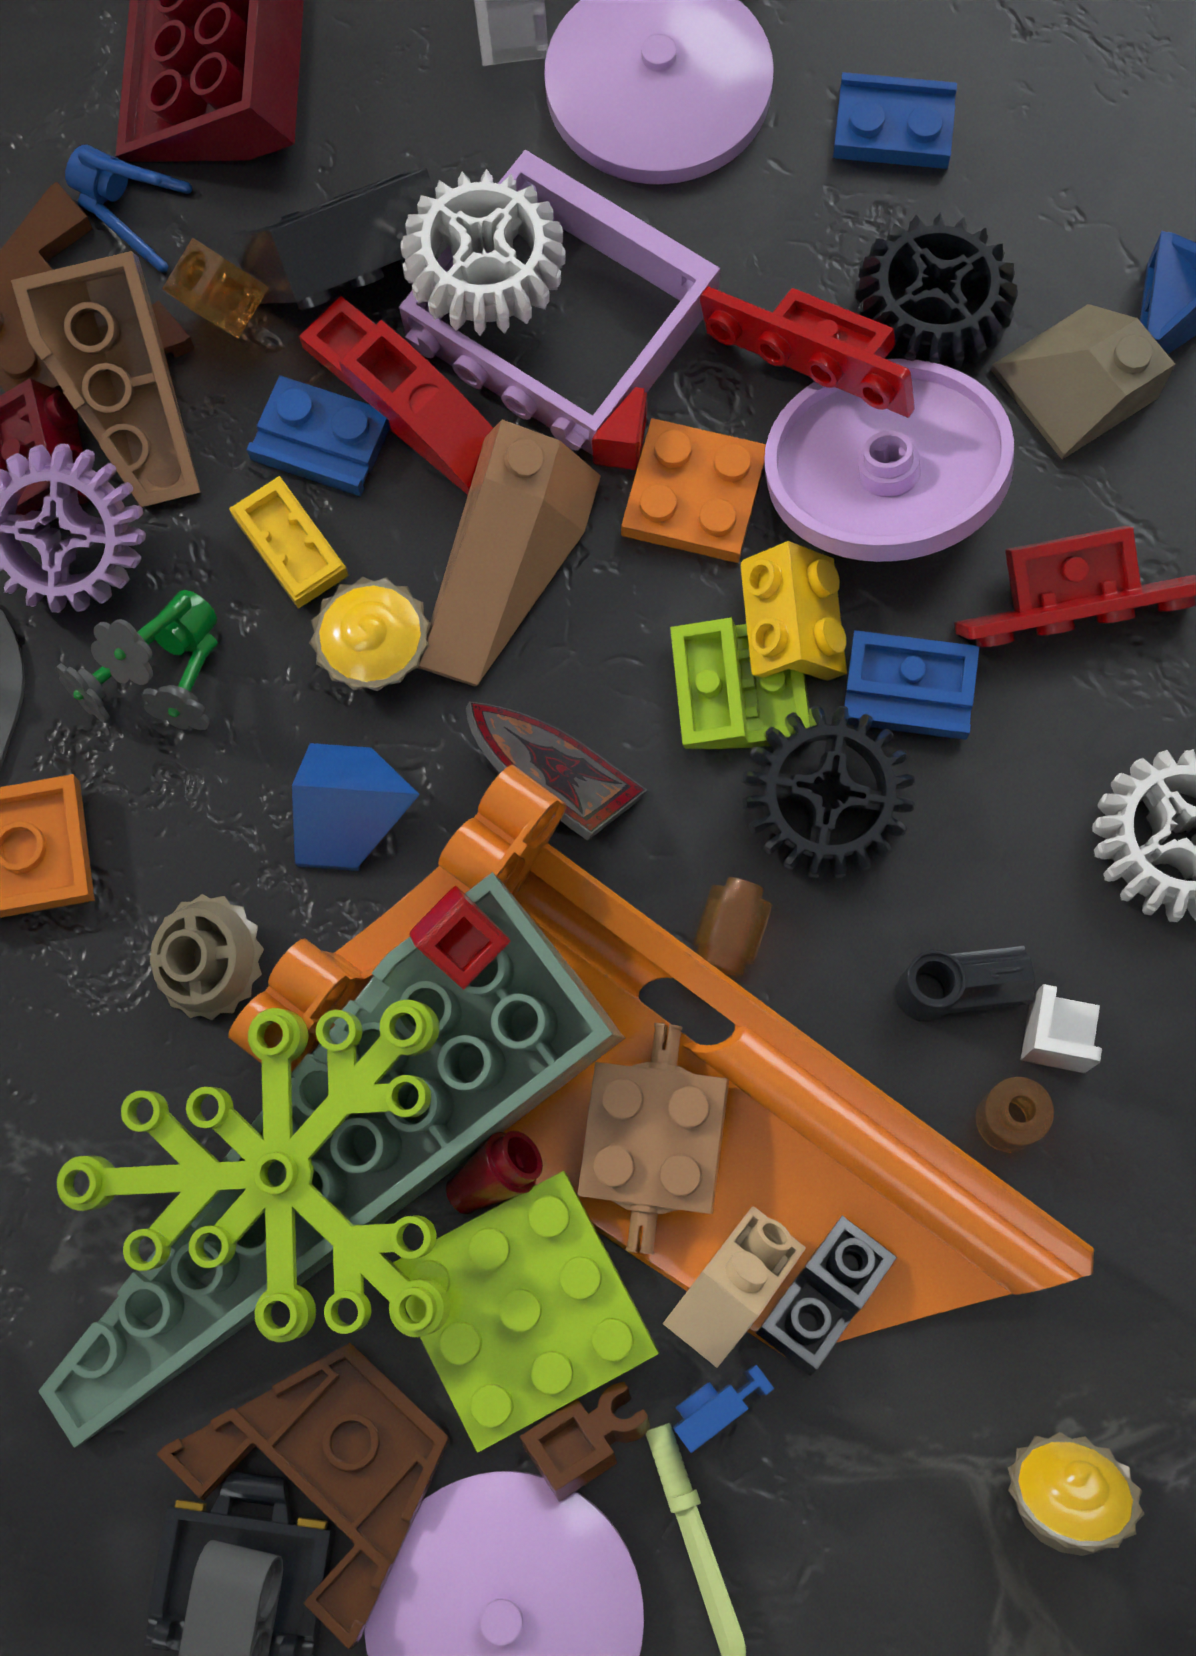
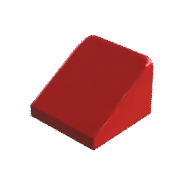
M635 387L592 438L594 464L637 470L643 449L647 422V393L644 391V388Z
M457 886L452 887L409 933L415 947L463 990L511 942L507 935Z

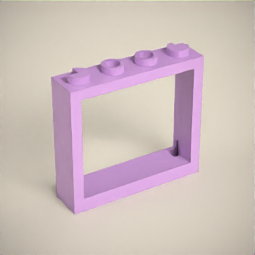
M524 150L498 184H501L510 174L516 180L517 192L533 184L534 190L537 192V203L550 202V206L553 208V221H559L562 229L680 300L679 304L593 416L458 330L455 331L453 327L441 320L442 317L434 320L433 316L429 313L428 302L418 304V301L413 296V290L399 306L406 335L405 338L421 355L427 358H433L436 355L452 365L455 373L468 385L477 389L485 386L499 395L505 406L517 416L526 420L533 417L548 426L554 437L568 448L575 451L582 448L593 455L592 438L597 430L635 387L644 388L646 393L649 391L703 320L700 295L707 286L719 290L720 268L529 151ZM449 245L437 259L439 265L446 272L453 266L454 255H452L451 246Z

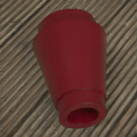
M509 1131L507 1133L497 1132L492 1134L455 1176L447 1182L446 1195L450 1204L462 1214H471L476 1210L531 1191L536 1183V1179L542 1173L543 1162L541 1154L534 1142L522 1132Z

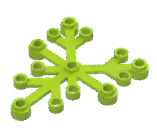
M400 1000L391 1004L385 1010L380 1020L379 1029L381 1036L357 1062L356 1046L362 1037V1025L359 1019L354 1014L342 1010H331L325 1013L317 1023L316 1036L319 1043L327 1049L328 1096L293 1135L291 1062L304 1052L308 1043V1029L304 1020L295 1012L279 1008L266 1009L253 1019L248 1030L249 1046L252 1052L262 1060L263 1136L233 1108V1101L230 1095L221 1088H198L191 1093L186 1103L187 1116L195 1126L212 1128L245 1161L219 1162L169 1113L167 1101L161 1094L154 1091H135L128 1095L122 1104L121 1116L123 1122L133 1131L148 1132L179 1164L115 1168L110 1161L100 1156L74 1157L63 1165L58 1174L57 1191L59 1197L69 1208L86 1211L105 1207L113 1200L115 1195L180 1192L149 1228L132 1232L124 1242L123 1255L127 1264L135 1270L147 1271L160 1268L167 1262L170 1257L171 1246L220 1190L246 1189L215 1225L201 1227L193 1233L189 1241V1254L192 1260L203 1268H213L227 1264L236 1252V1243L265 1212L267 1290L257 1301L255 1322L259 1331L267 1339L274 1342H288L298 1339L312 1328L316 1318V1305L313 1297L305 1288L297 1285L295 1210L333 1246L334 1294L327 1300L324 1308L326 1323L333 1331L340 1334H348L362 1329L368 1323L371 1317V1304L364 1294L365 1277L390 1302L389 1314L391 1321L401 1333L410 1337H422L434 1333L445 1324L450 1313V1300L446 1290L432 1279L418 1278L410 1280L383 1254L395 1252L405 1259H415L427 1255L434 1248L437 1238L432 1222L423 1216L414 1215L403 1217L392 1224L353 1225L312 1185L314 1170L311 1158L350 1114L392 1112L400 1117H417L427 1110L431 1102V1090L428 1084L420 1077L401 1075L394 1078L389 1084L377 1083L402 1055H421L433 1047L439 1035L438 1018L428 1005L421 1002ZM410 1014L416 1022V1030L409 1039L402 1040L396 1033V1023L401 1016ZM343 1018L349 1026V1034L345 1041L336 1044L330 1037V1027L334 1021ZM276 1022L282 1028L283 1037L276 1047L270 1048L265 1042L264 1033L270 1024ZM407 1083L413 1084L419 1094L416 1105L409 1110L404 1109L398 1101L399 1090ZM209 1095H213L219 1105L217 1115L211 1120L204 1118L201 1112V1104ZM144 1099H148L153 1106V1116L146 1124L140 1122L137 1117V1107ZM275 1160L282 1162L286 1168V1178L278 1187L273 1185L268 1178V1168ZM80 1171L85 1172L90 1181L89 1189L83 1196L79 1195L74 1187L75 1176ZM411 1223L419 1226L424 1235L423 1244L416 1251L409 1249L403 1241V1232ZM211 1233L218 1236L222 1244L221 1252L216 1259H211L204 1251V1241ZM146 1236L152 1239L156 1247L155 1255L150 1262L143 1260L139 1254V1244ZM412 1295L419 1296L426 1304V1315L420 1322L411 1320L406 1314L405 1305L408 1298ZM344 1298L351 1299L358 1309L357 1319L352 1325L344 1323L338 1315V1306ZM277 1301L285 1303L290 1310V1320L285 1327L276 1325L271 1316L272 1307Z

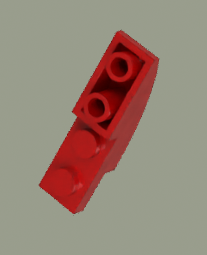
M340 296L299 336L302 347L386 417L390 422L393 433L468 495L484 439L493 427L454 385L384 321L380 320L377 324L373 323L351 303Z

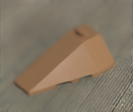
M132 251L11 280L29 343L40 359L44 361L73 408L78 411L95 436L111 464L115 465L116 471L124 483L128 482L132 485L133 491L131 493L139 505L144 507L200 493V487L139 257Z
M503 419L485 437L430 621L431 625L427 633L429 647L421 655L418 668L474 687L477 686L584 534L601 475L560 440Z

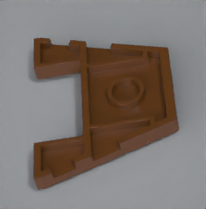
M55 182L47 189L0 250V388L4 393L29 378L64 392L44 361L40 359L29 343L11 280L53 270L47 261L93 229L88 217L58 182ZM159 300L152 304L165 354L172 352L174 357H178L193 350L195 347L190 336Z
M348 1343L272 1386L273 1389L236 1410L232 1408L210 1420L211 1424L182 1440L178 1438L165 1445L156 1455L200 1499L205 1501L254 1447H258L354 1542V1547L303 1604L349 1650H352L361 1639L450 1439L351 1343Z

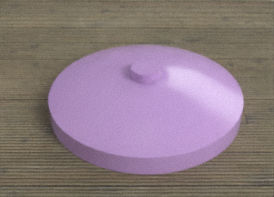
M580 0L559 23L547 50L544 73L547 104L554 125L563 140L580 158L600 171L620 179L644 184H670L693 180L718 170L731 162L743 152L759 132L766 118L772 95V52L768 39L758 20L739 0Z
M887 359L908 368L911 372L915 410L909 418L888 409L879 410L873 408L860 397L836 387L827 388L821 386L816 382H813L799 392L785 406L775 420L765 447L764 460L767 486L772 503L782 520L792 531L815 547L838 556L874 562L900 561L926 556L955 545L982 527L999 508L1010 487L1014 470V437L1009 418L1000 402L986 387L972 377L948 366L928 361Z
M494 1471L476 1474L451 1483L422 1501L365 1627L364 1635L367 1655L639 1656L644 1628L641 1584L632 1556L620 1533L608 1517L581 1493L575 1491L559 1502L541 1475L518 1471Z

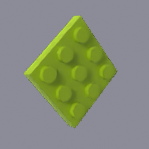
M566 1171L552 1176L534 1186L531 1191L513 1197L437 1238L434 1248L427 1255L415 1259L400 1258L393 1262L410 1280L418 1278L432 1279L442 1285L448 1294L450 1313L447 1321L436 1332L420 1338L477 1453L660 1353L579 1196H577L578 1194ZM410 1296L405 1308L411 1320L420 1322L426 1315V1304L419 1296Z

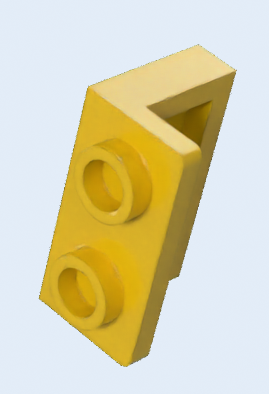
M787 541L744 559L741 562V576L752 674L765 678L781 671L792 669L826 681L847 674L844 651L846 647V634L841 625L838 600L840 580L834 565V558Z

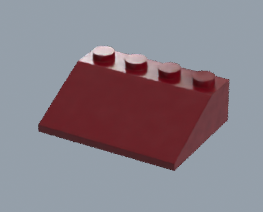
M130 0L115 157L124 162L251 160L294 145L304 0Z

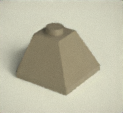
M1087 304L992 364L991 371L1063 460L1157 400L1175 363L1138 318Z

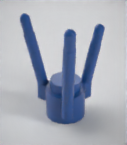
M88 144L76 148L67 162L65 180L70 188L80 192L78 206L95 214L159 272L166 273L169 269L168 264L103 204L108 200L116 201L123 195L127 187L128 178L184 194L192 192V185L168 175L128 164Z

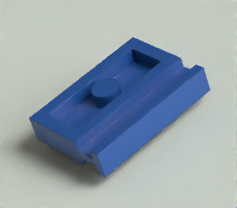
M842 72L833 158L948 169L952 149L957 83Z
M279 375L257 424L258 432L253 443H249L246 450L252 461L361 496L367 474L372 472L391 426L389 420L370 404Z
M854 630L844 703L849 712L847 724L855 725L863 714H868L873 718L872 728L967 740L971 727L970 718L974 700L979 646Z
M757 1365L751 1366L743 1372L748 1382L737 1391H735L732 1385H726L717 1392L711 1382H709L675 1407L683 1419L674 1425L673 1429L690 1453L694 1452L749 1408L742 1399L755 1390L758 1395H767L774 1390V1387Z

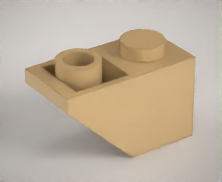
M752 1206L663 1322V1325L718 1368L759 1317L806 1247L793 1238L781 1223L768 1218L756 1207Z

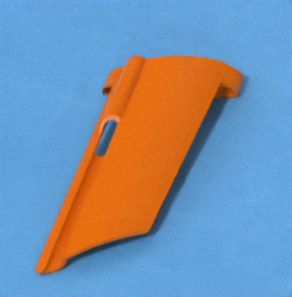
M515 765L506 767L492 782L480 801L478 813L474 818L466 821L451 837L440 855L439 866L430 875L336 952L331 953L320 950L306 938L296 942L286 951L269 976L268 988L258 994L244 1007L229 1031V1039L262 1064V1060L252 1052L249 1046L248 1030L251 1022L260 1012L270 1008L295 1012L304 1020L307 1026L308 1043L304 1052L291 1062L292 1072L303 1058L320 1044L316 1036V1026L319 1019L325 1013L331 1010H343L350 1000H355L374 975L371 973L386 954L410 937L409 933L412 928L452 887L457 886L462 892L466 893L493 872L580 977L625 1037V1039L595 1062L624 1066L651 1062L655 1032L654 1023H664L668 1026L666 1050L669 1024L671 1023L639 999L641 989L656 979H676L735 1024V1030L732 1035L725 1041L714 1045H700L681 1032L677 1066L696 1075L727 1078L729 1080L713 1214L685 1210L658 1214L654 1255L640 1253L643 1227L639 1252L627 1251L685 1291H688L752 1206L756 1207L768 1218L778 1221L806 1249L759 1317L747 1330L748 1333L778 1353L780 1352L758 1336L756 1332L841 1216H844L897 1258L862 1309L852 1318L837 1342L998 1297L1043 1290L1093 1274L1094 1248L551 846L548 842L566 810L567 803ZM276 1022L270 1024L264 1033L265 1042L270 1048L276 1047L283 1037L282 1028ZM595 1062L504 1131V1133L509 1131L522 1132L537 1146L542 1157L543 1169L541 1175L536 1179L534 1186L562 1171H566L578 1194ZM579 1196L596 1231L625 1250L628 1242L632 1210H627L611 1200Z

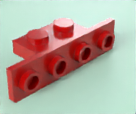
M709 286L701 293L700 304L707 333L718 342L725 345L734 344L760 355L766 362L774 366L784 365L810 376L821 386L827 388L836 387L860 397L873 408L879 410L888 409L907 418L915 410L910 370L885 359L895 346L894 328L795 288H791L773 313Z
M1121 526L1005 549L1014 610L956 621L954 625L957 635L967 639H976V645L979 647H991L1013 642L1014 631L1036 627L1037 635L1058 634L1074 630L1075 619L1097 615L1098 623L1129 620L1136 617L1135 607L1157 603L1158 611L1190 608L1196 605V575L1141 585L1134 529L1131 526Z

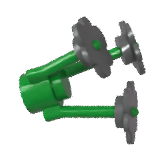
M182 590L176 594L158 616L137 632L130 623L122 619L114 621L111 625L106 622H100L94 627V635L97 640L92 643L91 652L94 659L102 667L91 674L84 668L76 671L72 667L67 668L60 663L55 667L60 675L59 680L68 693L78 700L87 713L90 715L94 714L100 721L106 722L110 719V716L102 706V700L107 695L101 685L110 677H113L120 683H126L129 680L138 685L148 683L153 677V670L148 662L153 655L149 647L153 641L156 640L162 648L174 655H182L185 651L193 652L178 686H163L158 691L151 688L144 689L142 698L146 701L144 709L151 716L167 720L176 728L184 730L191 727L197 730H206L210 724V719L204 714L205 707L199 703L198 698L191 693V690L206 657L218 645L217 640L209 633L217 624V615L210 604L201 596L192 591Z

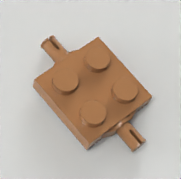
M654 1023L655 1032L651 1062L632 1066L595 1062L577 1195L611 1200L627 1210H632L625 1251L639 1252L643 1227L640 1253L654 1255L658 1214L677 1210L713 1214L729 1080L727 1078L696 1075L677 1066L680 1036L683 1027L669 1024L665 1050L668 1026L664 1023Z

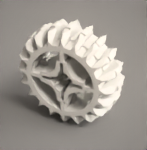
M487 169L481 177V182L470 183V179L462 171L458 178V187L453 189L439 180L435 188L436 199L421 195L420 201L417 204L418 214H408V219L405 223L407 235L403 236L401 241L402 257L405 258L403 271L405 279L408 280V283H412L413 296L418 301V304L428 302L429 313L433 316L434 320L450 312V325L453 326L455 331L466 320L474 321V329L481 336L486 328V322L496 321L497 327L505 334L509 328V317L513 315L527 324L532 317L531 305L542 309L546 308V305L549 303V290H557L561 283V270L559 269L565 264V248L561 244L563 242V229L559 221H553V208L550 206V202L537 203V192L534 190L533 184L517 192L516 180H514L512 174L501 184L493 183L492 175ZM517 234L524 238L532 251L526 264L516 259L513 239ZM442 241L451 246V253L454 255L453 266L448 272L439 265L435 258V254Z
M1194 749L1186 750L1180 756L1178 763H1176L1169 751L1166 750L1156 755L1153 760V766L1144 758L1138 759L1130 767L1131 776L1119 773L1111 782L1114 793H1105L1098 803V808L1106 816L1098 817L1092 826V832L1106 838V840L1095 847L1094 857L1114 860V863L1103 875L1105 877L1104 880L1108 882L1123 877L1128 883L1120 894L1121 900L1129 901L1137 893L1146 897L1142 905L1144 915H1152L1161 904H1165L1169 922H1178L1184 916L1186 909H1188L1190 915L1196 921V834L1191 838V841L1188 838L1179 841L1174 839L1161 845L1169 837L1172 830L1177 834L1185 830L1188 833L1196 829V806L1187 803L1179 794L1182 793L1196 798V754ZM1143 800L1150 811L1146 818L1152 828V837L1139 847L1134 833V815L1138 803ZM1169 864L1177 868L1185 880L1192 878L1193 881L1170 877L1159 871L1154 865Z

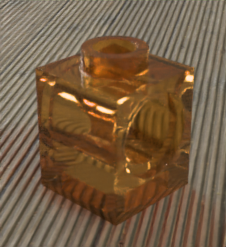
M192 237L162 289L198 315L239 339L269 287Z

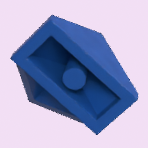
M1161 231L1147 263L1140 322L1167 354L1196 336V242L1172 232Z
M310 743L292 784L296 866L359 871L361 863L420 794L370 747Z

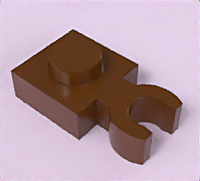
M619 1382L608 1387L599 1399L598 1408L589 1414L577 1398L520 1436L524 1449L559 1502L617 1464L615 1453L610 1447L611 1444L616 1441L622 1443L636 1441L643 1437L651 1427L648 1415L644 1409L628 1419H619L614 1415L620 1406L625 1405L631 1400L629 1388L625 1382Z

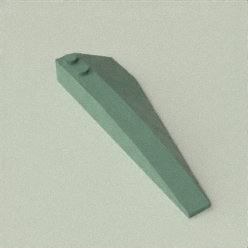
M493 872L465 894L507 935L511 942L464 990L416 948L411 937H408L386 954L371 973L374 975L357 998L350 1000L342 1010L354 1014L362 1025V1037L356 1046L357 1062L381 1036L379 1029L380 1020L385 1010L391 1004L400 1000H414L424 1003L435 1012L439 1021V1035L433 1047L421 1055H402L377 1083L389 1084L394 1078L401 1075L420 1077L428 1084L431 1090V1102L427 1110L417 1117H400L392 1112L350 1114L311 1158L314 1170L312 1185L353 1225L383 1224L473 1156L492 1134L504 1132L625 1039L588 987ZM405 1014L398 1019L395 1027L398 1037L402 1040H407L414 1034L416 1022L410 1014ZM343 1018L334 1021L335 1025L329 1032L332 1041L336 1044L345 1041L349 1034V1026ZM321 1044L318 1045L312 1054H307L291 1074L293 1077L291 1079L293 1135L328 1096L327 1049ZM411 1083L403 1085L398 1093L400 1105L406 1110L416 1105L419 1097L417 1088ZM263 1110L251 1124L262 1136ZM232 1148L221 1162L245 1160ZM279 1160L272 1162L268 1168V1178L277 1187L286 1178V1168ZM246 1189L220 1190L171 1246L170 1257L163 1266L153 1270L133 1272L118 1290L117 1294L119 1296L101 1319L91 1324L38 1392L74 1448L84 1444L255 1319L257 1301L267 1290L265 1212L236 1243V1252L227 1264L219 1267L203 1268L197 1265L189 1254V1241L193 1233L201 1227L215 1225ZM295 1210L297 1285L300 1286L333 1261V1246ZM211 1233L204 1241V1251L208 1257L216 1259L221 1252L222 1244L218 1236ZM156 1250L152 1253V1255L148 1258L146 1262H150L153 1259Z

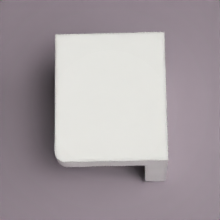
M1043 984L1034 993V1001L1029 1004L1021 1061L1086 1073L1100 1063L1102 1048L1094 1046L1100 1005L1056 997L1057 987Z

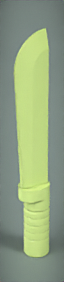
M670 1423L649 1429L646 1437L655 1459V1465L658 1468L657 1471L670 1511L676 1515L721 1656H746L744 1637L697 1508L701 1501L697 1489H692Z

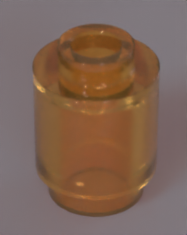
M728 877L725 886L711 885L692 944L698 948L696 952L698 955L722 973L742 978L747 964H754L773 905L762 898L764 888L752 882L734 877Z
M1012 1077L998 1083L982 1098L976 1112V1123L982 1138L990 1146L1004 1152L1021 1151L1040 1140L1049 1131L1054 1118V1107L1048 1092L1039 1083L1024 1077ZM1010 1102L1022 1109L1026 1117L1025 1123L1017 1122L1010 1116L1008 1110Z

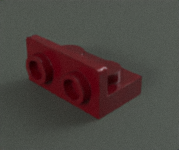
M29 378L0 395V469L8 471L6 460L16 453L24 456L29 461V450L37 445H43L52 458L56 446L68 444L72 451L73 463H75L77 457L84 451L77 424L79 416L78 411L73 408L63 392ZM50 481L30 484L19 499L16 514L26 515L30 511L42 508L44 497L50 493ZM78 490L77 496L80 504L91 501Z

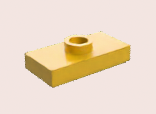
M280 476L229 508L234 520L298 609L349 576L343 562Z

